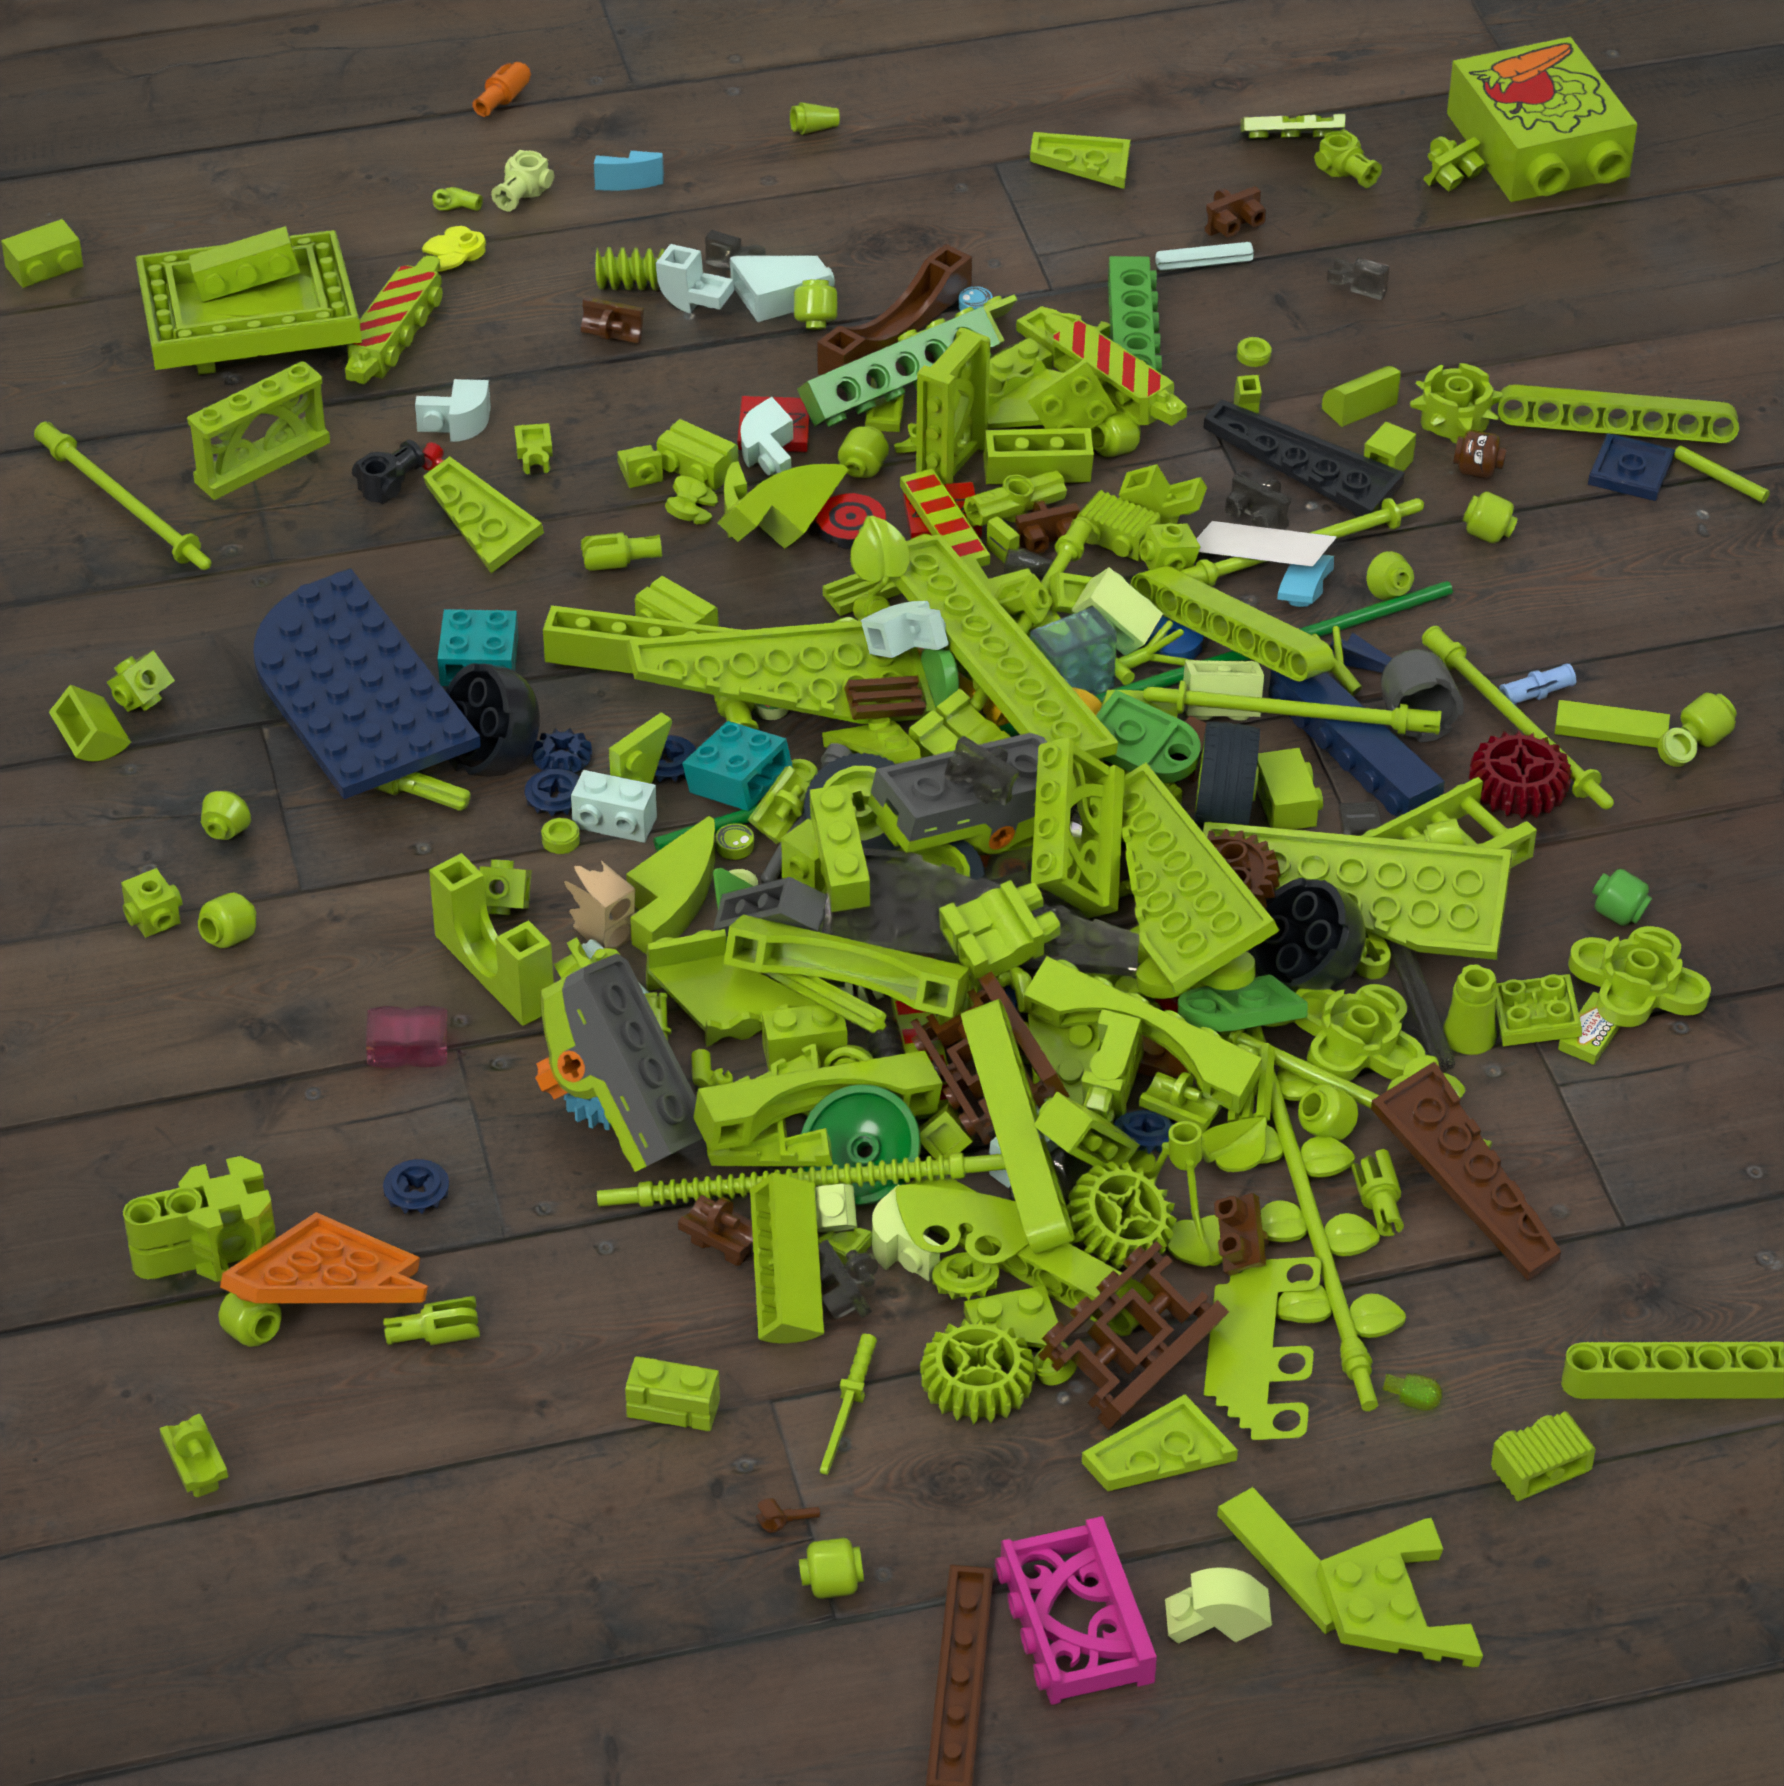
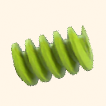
M597 247L595 273L598 288L604 290L609 280L612 289L617 290L622 280L626 290H631L636 281L639 290L644 291L648 281H650L652 290L658 291L656 262L665 252V248H661L658 258H654L651 248L647 249L644 257L640 256L638 248H634L631 257H627L625 248L621 247L618 256L614 257L611 247H607L604 256H600Z

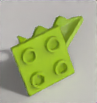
M1037 356L1032 371L1026 375L1011 373L1006 377L1003 389L997 394L989 393L988 429L1043 425L1045 429H1092L1118 411L1085 359L1062 373L1047 369L1040 357Z
M725 929L717 931L702 930L694 935L675 939L665 937L647 944V991L663 988L705 1031L706 1047L711 1046L723 1037L731 1036L740 1040L752 1037L762 1030V1011L817 1004L759 972L723 964L726 949Z

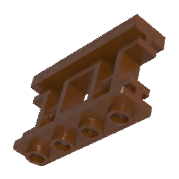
M991 971L979 978L978 980L983 989L977 993L974 988L967 992L974 1005L964 1012L1000 999L1009 1017L1020 1056L1025 1055L1040 1079L1039 1082L1034 1084L1026 1072L1032 1096L1037 1106L1041 1108L1045 1103L1044 1099L1049 1096L1053 1098L1056 1092L1069 1097L1056 1071L993 972ZM933 1013L926 1017L928 1022L924 1025H921L916 1018L910 1022L918 1034L911 1038L918 1051L925 1050L927 1056H931L933 1059L931 1063L942 1083L946 1081L949 1085L942 1091L954 1111L960 1107L963 1108L964 1113L958 1117L970 1137L978 1133L985 1145L989 1144L992 1140L988 1133L993 1131L994 1127L985 1098L978 1101L985 1113L978 1118L963 1094V1091L969 1088L976 1100L984 1096L978 1073L971 1076L965 1064L973 1060V1056L963 1026L961 1013L942 1025L939 1024ZM936 1037L939 1038L944 1048L963 1039L946 1050L953 1061L948 1066L945 1065L931 1042Z
M1157 1241L1147 1250L1141 1245L1135 1249L1123 1262L1127 1269L1120 1276L1113 1270L1096 1287L1100 1294L1093 1301L1088 1296L1084 1297L1070 1311L1069 1314L1074 1318L1070 1323L1064 1326L1059 1321L1042 1338L1047 1345L1038 1354V1357L1043 1362L1049 1357L1054 1362L1052 1367L1058 1372L1071 1359L1100 1388L1087 1403L1093 1409L1097 1406L1102 1411L1097 1419L1108 1430L1229 1313L1218 1300L1211 1306L1206 1301L1208 1296L1203 1291L1191 1303H1188L1161 1275L1172 1260L1167 1255L1163 1258L1158 1253L1162 1246ZM1147 1266L1150 1271L1140 1283L1154 1297L1147 1303L1131 1288L1120 1299L1116 1293ZM1124 1308L1154 1337L1137 1354L1107 1325ZM1167 1309L1182 1324L1194 1313L1198 1319L1168 1347L1164 1341L1174 1329L1160 1314ZM1094 1316L1097 1321L1087 1331V1334L1101 1348L1093 1354L1077 1339L1066 1350L1062 1344L1086 1321ZM1114 1360L1129 1375L1141 1364L1145 1370L1114 1399L1109 1393L1121 1381L1106 1366Z

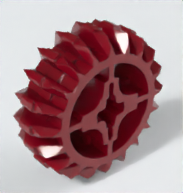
M1519 730L1515 735L1510 736L1503 731L1500 738L1490 736L1487 743H1480L1479 748L1471 758L1469 779L1471 781L1479 777L1483 781L1480 803L1483 805L1490 804L1492 812L1503 810L1506 817L1514 813L1518 814L1521 819L1525 814H1531L1537 818L1541 811L1550 814L1554 806L1561 805L1570 789L1572 771L1570 770L1571 765L1568 764L1567 754L1561 753L1558 744L1550 745L1548 737L1537 739L1534 732L1529 736H1525Z

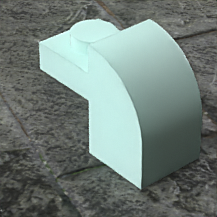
M670 244L656 262L658 284L663 295L675 307L687 313H691L697 305L721 309L734 292L733 279L703 273L700 250Z
M454 379L451 397L416 396L417 432L450 433L451 442L467 440L480 434L486 428L489 421L491 408L489 380Z
M770 397L748 412L743 419L741 425L743 459L748 467L759 462L762 470L767 475H775L791 469V457L782 446L794 439L793 420L775 399Z
M912 601L893 605L861 620L869 653L872 655L893 658L913 647L939 650L949 645L945 633L946 625L941 617L940 610L930 609L928 601Z

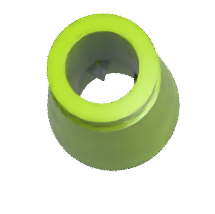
M803 102L791 107L790 125L793 132H800L803 135L839 126L840 115L838 108Z

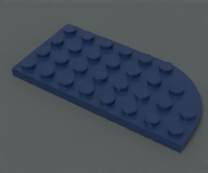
M351 568L300 586L296 591L277 603L261 622L256 632L253 648L255 668L259 682L343 799L481 747L479 734Z

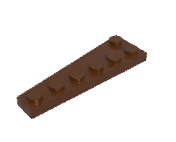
M1432 1062L1373 1099L1371 1110L1528 1281L1559 1261L1561 1250L1534 1209L1527 1204L1525 1196L1516 1182L1510 1180L1501 1167V1160L1494 1149L1490 1150L1481 1137V1129L1473 1118L1470 1119L1460 1105L1461 1099L1439 1066Z

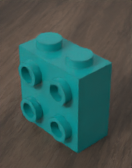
M444 609L437 658L440 685L448 686L461 669L473 663L498 665L515 671L519 640L517 611Z
M730 721L724 723L682 763L690 793L749 811L766 795L785 767L791 766L793 768L786 738Z

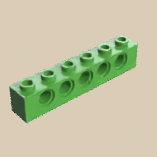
M1109 256L1110 339L1161 373L1162 357L1161 355H1155L1160 354L1156 270H1150V257Z
M979 307L804 383L797 391L814 427L825 422L828 427L834 426L846 420L845 414L856 410L858 415L876 407L874 401L885 397L887 402L904 395L905 391L903 388L914 384L915 389H917L918 371L924 365L931 367L953 343V339L956 338V332L961 327L989 337L990 350H992L1000 342L984 307ZM925 350L933 355L934 363L926 359ZM895 363H899L904 367L905 376L897 372ZM866 375L874 378L877 385L876 389L868 385ZM837 388H841L846 392L847 401L839 398Z

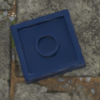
M1607 433L1589 474L1588 485L1656 501L1674 459L1675 449Z

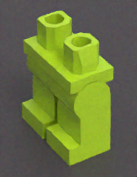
M958 689L936 707V711L933 709L911 726L908 734L919 746L921 758L1010 738L1011 736L1004 730L1001 732L995 723L985 719L969 704L970 697L962 689Z
M1009 880L1000 884V888L989 890L977 899L958 907L953 902L939 908L940 930L955 955H958L962 966L970 967L969 978L975 987L980 985L978 979L991 971L996 977L1023 964L1032 957L1035 959L1044 955V944L1060 935V922L1052 911L1035 918L1031 911L1043 906V897L1035 882L1016 888L1013 882Z
M1102 1009L1097 1022L1100 1050L1091 1058L1090 1072L1084 1071L1081 1080L1083 1106L1101 1115L1113 1124L1114 1119L1117 1120L1120 1116L1127 1113L1126 1103L1144 1054L1141 1018Z

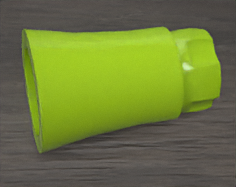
M1478 964L1468 965L1463 968L1462 973L1458 975L1457 981L1454 984L1452 1001L1442 1027L1441 1035L1445 1044L1458 1053L1466 1055L1482 1054L1490 1050L1496 1042L1495 1005L1497 989L1496 977L1491 969L1483 968Z

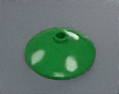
M873 1085L847 1086L827 1095L810 1112L801 1132L803 1134L826 1128L831 1143L833 1165L837 1164L840 1169L844 1168L846 1163H849L850 1167L854 1168L858 1162H861L862 1166H868L869 1161H872L874 1165H879L881 1160H884L885 1164H891L892 1159H896L897 1163H903L904 1158H908L909 1162H914L915 1158L920 1156V1130L912 1111L894 1093ZM872 1146L871 1155L862 1158L860 1156L862 1148ZM832 1165V1166H827V1169H828V1170L833 1169V1165ZM803 1166L804 1171L808 1172L811 1166ZM814 1166L816 1171L821 1170V1167ZM899 1179L898 1184H894L893 1180H887V1184L882 1185L881 1181H876L874 1186H870L869 1182H864L861 1188L858 1186V1183H853L855 1206L878 1203L897 1185H905L906 1182L904 1179Z

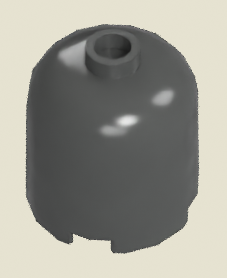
M1413 649L1394 656L1385 666L1381 675V692L1387 710L1392 711L1396 707L1400 708V704H1407L1409 709L1442 711L1439 735L1405 731V734L1399 735L1416 737L1418 742L1437 740L1452 731L1451 724L1458 718V715L1461 716L1463 714L1464 707L1463 698L1443 660L1431 651Z

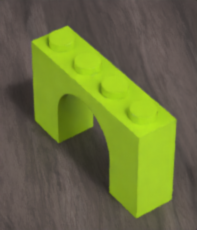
M463 853L429 869L435 936L522 1026L541 1017V990L554 984L551 942L529 920L499 936L497 935L487 911L484 875Z

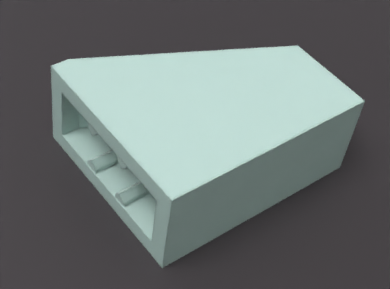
M818 256L730 257L731 279L734 281V289L757 322L794 312V290L802 286L803 280L822 279L828 280L830 286L834 287L835 285L832 270L829 267H825Z

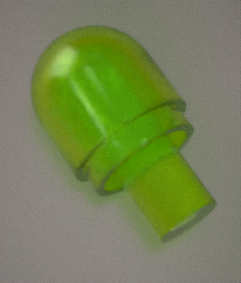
M1406 1373L1405 1379L1390 1374L1385 1376L1382 1390L1400 1395L1399 1402L1404 1403V1406L1422 1411H1430L1436 1408L1442 1400V1388L1433 1378L1413 1373V1375Z

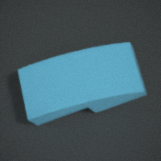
M630 151L629 158L596 156L594 161L595 190H633L663 184V153Z
M1322 555L1313 567L1290 564L1278 590L1277 600L1289 601L1290 605L1297 607L1312 604L1323 594V579L1334 570V556Z

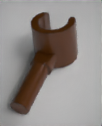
M766 1498L758 1503L761 1513L756 1515L764 1530L769 1533H775L782 1529L786 1522L819 1518L820 1509L819 1507L782 1510L774 1498Z

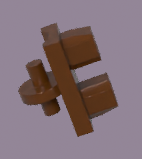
M1254 186L1232 195L1226 189L1217 190L1214 193V202L1206 204L1208 222L1205 226V232L1209 236L1222 233L1228 238L1236 235L1240 230V225L1248 222L1254 228L1264 224L1266 209L1260 203L1261 190Z
M586 297L583 299V320L580 332L599 335L601 339L606 340L614 338L639 343L642 338L644 308Z
M1043 500L1035 501L1032 513L1018 515L1015 518L1017 533L1020 535L1019 549L1027 548L1032 555L1044 553L1049 548V542L1057 541L1066 534L1071 526V522L1073 519H1076L1080 512L1077 504L1073 503L1048 509Z
M1251 1193L1240 1197L1229 1196L1216 1200L1214 1202L1215 1216L1219 1221L1220 1230L1218 1248L1219 1255L1222 1256L1224 1273L1232 1276L1244 1269L1266 1266L1264 1247L1268 1245L1269 1239L1268 1233L1262 1229L1259 1196Z
M701 1195L691 1211L678 1220V1229L691 1236V1243L701 1248H710L712 1246L722 1251L725 1260L736 1266L741 1265L751 1254L753 1246L752 1220L734 1212L733 1202L724 1197L715 1202Z

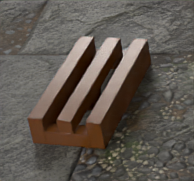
M918 676L848 680L844 689L852 719L922 715L926 709L925 701H921L923 694L921 688L918 689L917 687L919 684ZM911 699V702L890 703L891 700ZM876 702L888 704L859 705L858 703Z

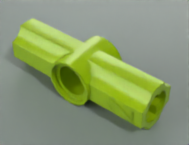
M1057 470L1030 478L1022 475H1010L1005 478L1002 487L967 497L963 508L965 509L968 522L973 527L985 525L988 520L996 516L1009 522H1016V516L1027 514L1029 510L1033 509L1035 501L1043 500L1047 505L1065 499L1067 489L1064 484V477Z

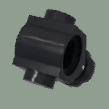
M408 439L402 442L400 448L393 453L370 452L359 459L352 468V476L357 479L358 490L362 492L366 500L379 502L383 505L398 495L406 473L413 468L418 469L425 464V456L419 445Z

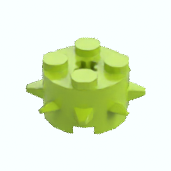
M1459 363V369L1450 368L1443 370V365H1440L1429 371L1424 382L1416 381L1415 383L1423 390V395L1410 401L1411 408L1421 410L1422 428L1432 431L1439 436L1450 438L1453 443L1457 444L1458 437H1464L1467 431L1476 430L1483 432L1488 426L1490 419H1499V416L1491 411V406L1499 402L1503 393L1493 390L1489 383V375L1478 367Z

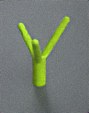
M1170 620L1163 625L1145 647L1118 658L1129 669L1148 661L1185 666V660H1191L1154 654L1184 634L1182 629H1178L1163 638L1173 626V622Z
M1334 626L1332 630L1335 657L1333 668L1329 673H1332L1347 692L1353 696L1362 689V685L1344 665L1340 628ZM1312 634V636L1320 639L1317 634Z

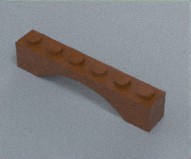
M948 244L943 245L924 260L907 289L884 313L860 326L845 327L839 325L817 342V374L823 375L899 342L897 340L898 337L907 331L915 329L917 332L957 301L961 291L972 287V256Z

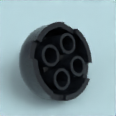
M473 663L461 669L451 680L446 693L480 736L481 747L461 754V756L466 760L480 761L482 763L471 767L463 763L458 756L448 759V761L456 771L464 767L469 775L492 777L507 774L515 770L527 759L536 743L540 727V711L536 695L529 683L520 674L509 668Z
M1302 877L1292 880L1277 889L1275 897L1266 900L1267 907L1265 910L1273 918L1279 931L1265 939L1262 943L1249 949V953L1255 959V972L1258 976H1274L1295 993L1300 988L1312 990L1331 989L1334 991L1350 978L1361 961L1366 943V929L1361 911L1349 895L1326 880H1306Z

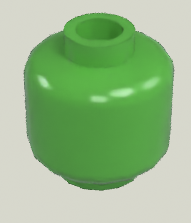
M1617 869L1611 876L1603 873L1592 890V893L1598 896L1594 905L1595 910L1620 926H1626L1630 922L1637 924L1652 900V897L1648 896V884L1625 869Z

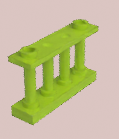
M1477 777L1465 784L1456 786L1453 790L1376 829L1368 830L1362 836L1404 840L1424 834L1423 830H1426V825L1452 818L1457 820L1469 814L1494 838L1485 843L1477 844L1460 828L1464 846L1512 850V868L1533 857L1537 829L1528 821L1509 829L1501 824L1480 805L1483 781Z

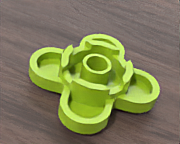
M1134 927L1126 935V952L1128 957L1140 963L1136 970L1137 988L1145 996L1157 999L1180 997L1181 994L1188 990L1204 986L1219 990H1235L1249 985L1255 979V959L1250 953L1245 952L1230 963L1204 977L1193 986L1177 994L1141 945L1138 933L1140 932V927Z
M1646 926L1638 928L1631 933L1628 939L1619 941V936L1610 941L1596 937L1583 938L1575 942L1571 948L1568 961L1570 971L1582 981L1601 987L1597 1000V1010L1606 1021L1617 1026H1639L1647 1021L1654 1008H1660L1678 1015L1698 1014L1707 1007L1711 993L1710 984L1705 977L1693 970L1682 967L1683 962L1681 958L1679 959L1681 952L1679 939L1670 931L1660 927Z
M1370 984L1361 987L1355 994H1344V989L1334 992L1331 989L1312 990L1300 988L1296 991L1297 995L1308 1002V1014L1305 1018L1294 1019L1293 1021L1300 1028L1315 1036L1307 1054V1062L1348 1081L1354 1079L1365 1067L1393 1080L1403 1074L1404 1067L1410 1060L1425 1056L1422 1045L1415 1038L1401 1031L1407 1012V1004L1404 998L1394 989L1380 984Z

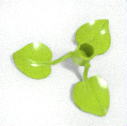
M867 516L865 518L864 524L853 542L850 554L851 566L861 579L868 582L880 580L873 589L868 590V594L861 595L856 599L853 612L858 621L890 607L887 599L878 596V593L888 584V576L899 577L906 572L910 560L909 547L902 534L892 524L875 516ZM844 617L836 620L835 622H847L857 620L852 617Z
M1265 1116L1228 1122L1214 1126L1203 1133L1201 1128L1193 1122H1177L1170 1127L1168 1132L1169 1142L1162 1143V1152L1157 1161H1155L1152 1152L1147 1154L1141 1150L1135 1152L1128 1162L1131 1170L1135 1172L1138 1168L1144 1167V1177L1146 1178L1158 1176L1168 1155L1170 1161L1178 1169L1187 1170L1193 1220H1180L1176 1222L1172 1229L1174 1232L1173 1239L1167 1245L1169 1252L1178 1260L1203 1267L1208 1265L1215 1266L1223 1262L1218 1248V1241L1220 1240L1218 1218L1215 1215L1200 1218L1194 1168L1201 1161L1202 1157L1207 1163L1215 1161L1220 1169L1228 1172H1241L1256 1167L1263 1160L1266 1152L1267 1120ZM1083 1161L1088 1173L1094 1166Z

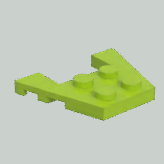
M816 1043L802 1048L803 1055L787 1063L782 1058L770 1064L771 1071L755 1079L821 1068L820 1054ZM746 1076L735 1082L746 1081L751 1079L749 1076ZM785 1118L763 1130L749 1145L711 1152L707 1147V1155L711 1166L822 1167L825 1165L827 1167L833 1165L831 1143L826 1128L787 1137Z
M1425 1518L1321 1560L1316 1573L1342 1644L1398 1653L1399 1648L1422 1652L1425 1659L1441 1661L1442 1656L1462 1659L1463 1666L1479 1667L1483 1654L1471 1623L1428 1627L1404 1563L1440 1559L1443 1547L1432 1518Z

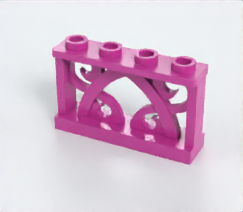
M1103 1516L1087 1519L1084 1526L1017 1541H1011V1539L1001 1541V1557L995 1558L997 1576L1001 1584H1008L1010 1593H1008V1604L1013 1619L1020 1618L1023 1628H1021L1020 1634L1024 1651L1027 1655L1033 1654L1036 1662L1033 1665V1671L1037 1687L1040 1691L1046 1690L1051 1705L1060 1703L1061 1699L1136 1682L1137 1687L1155 1683L1157 1656ZM1081 1551L1066 1562L1060 1557L1061 1555ZM1045 1560L1056 1569L1052 1574L1049 1568L1043 1565H1034V1570L1040 1576L1030 1579L1023 1573L1022 1566L1026 1563ZM1079 1576L1083 1584L1086 1578L1093 1577L1097 1579L1098 1584L1094 1587H1086L1076 1577ZM1067 1585L1076 1595L1083 1599L1106 1602L1107 1606L1099 1610L1092 1617L1088 1626V1635L1063 1625L1049 1615L1053 1603ZM1031 1593L1038 1594L1035 1604L1031 1596ZM1111 1624L1116 1629L1114 1633H1107L1103 1630L1102 1638L1097 1637V1630L1100 1625ZM1047 1638L1054 1642L1051 1645H1049ZM1080 1653L1089 1655V1663L1085 1669L1066 1673L1059 1669L1056 1664V1659L1059 1656L1066 1655L1072 1660L1070 1663L1071 1668L1079 1662ZM1098 1658L1120 1660L1098 1665Z

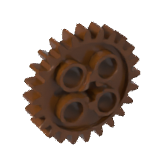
M1225 829L1222 835L1218 837L1215 836L1212 830L1209 831L1207 836L1209 841L1260 904L1266 908L1265 898H1274V888L1280 887L1278 876L1281 873L1274 849L1269 850L1267 841L1259 843L1255 834L1245 839L1244 831L1242 830L1234 837L1230 836L1228 829Z

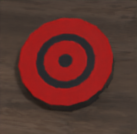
M849 493L830 497L816 516L817 533L829 544L831 540L838 543V547L851 549L859 529L864 524L865 518L867 516H875L886 521L885 509L878 501L866 495Z

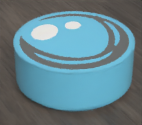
M968 287L959 294V310L961 311L968 307H973L975 310L982 307L986 301L992 298L991 292L982 287Z

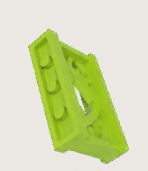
M961 327L956 332V340L931 367L924 365L918 371L916 473L933 468L943 484L953 483L954 475L976 450H984L989 412V337Z
M301 361L188 416L187 420L188 425L191 426L196 471L193 472L194 482L213 500H216L329 444L330 435L329 431L325 429L322 403V376L306 362ZM303 394L301 401L297 404L299 395ZM305 411L306 417L299 419L298 416ZM265 413L279 417L270 426L265 437L253 443L247 439H241L256 416ZM217 436L223 441L220 444H211V438ZM213 454H218L216 461H213Z
M1064 737L1040 744L1038 747L1031 883L1035 882L1038 888L1042 887L1078 908V914L1088 919L1118 911L1124 770L1116 765L1109 767L1074 745V740ZM1076 803L1082 820L1081 844L1078 847L1070 832V811ZM1068 868L1071 869L1069 877H1067Z

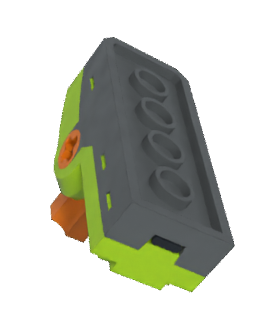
M1027 733L878 768L875 772L868 805L877 815L876 823L895 847L901 846L906 853L964 839V841L974 847V850L980 855L983 866L987 867L988 860L992 854L1003 852L1014 844L1034 835L1038 747L1040 744L1047 743V741L1042 736Z
M618 953L587 965L541 990L542 1021L549 1051L548 1058L536 1063L538 1074L535 1079L542 1092L549 1093L554 1100L568 1093L573 1097L582 1099L598 1097L604 1109L605 1117L612 1125L619 1139L621 1149L635 1172L703 1139L694 1120L696 1097L625 958Z

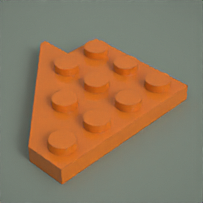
M316 1212L223 1272L220 1288L236 1294L241 1300L253 1303H423L426 1301L428 1286L410 1278L418 1272L420 1257Z

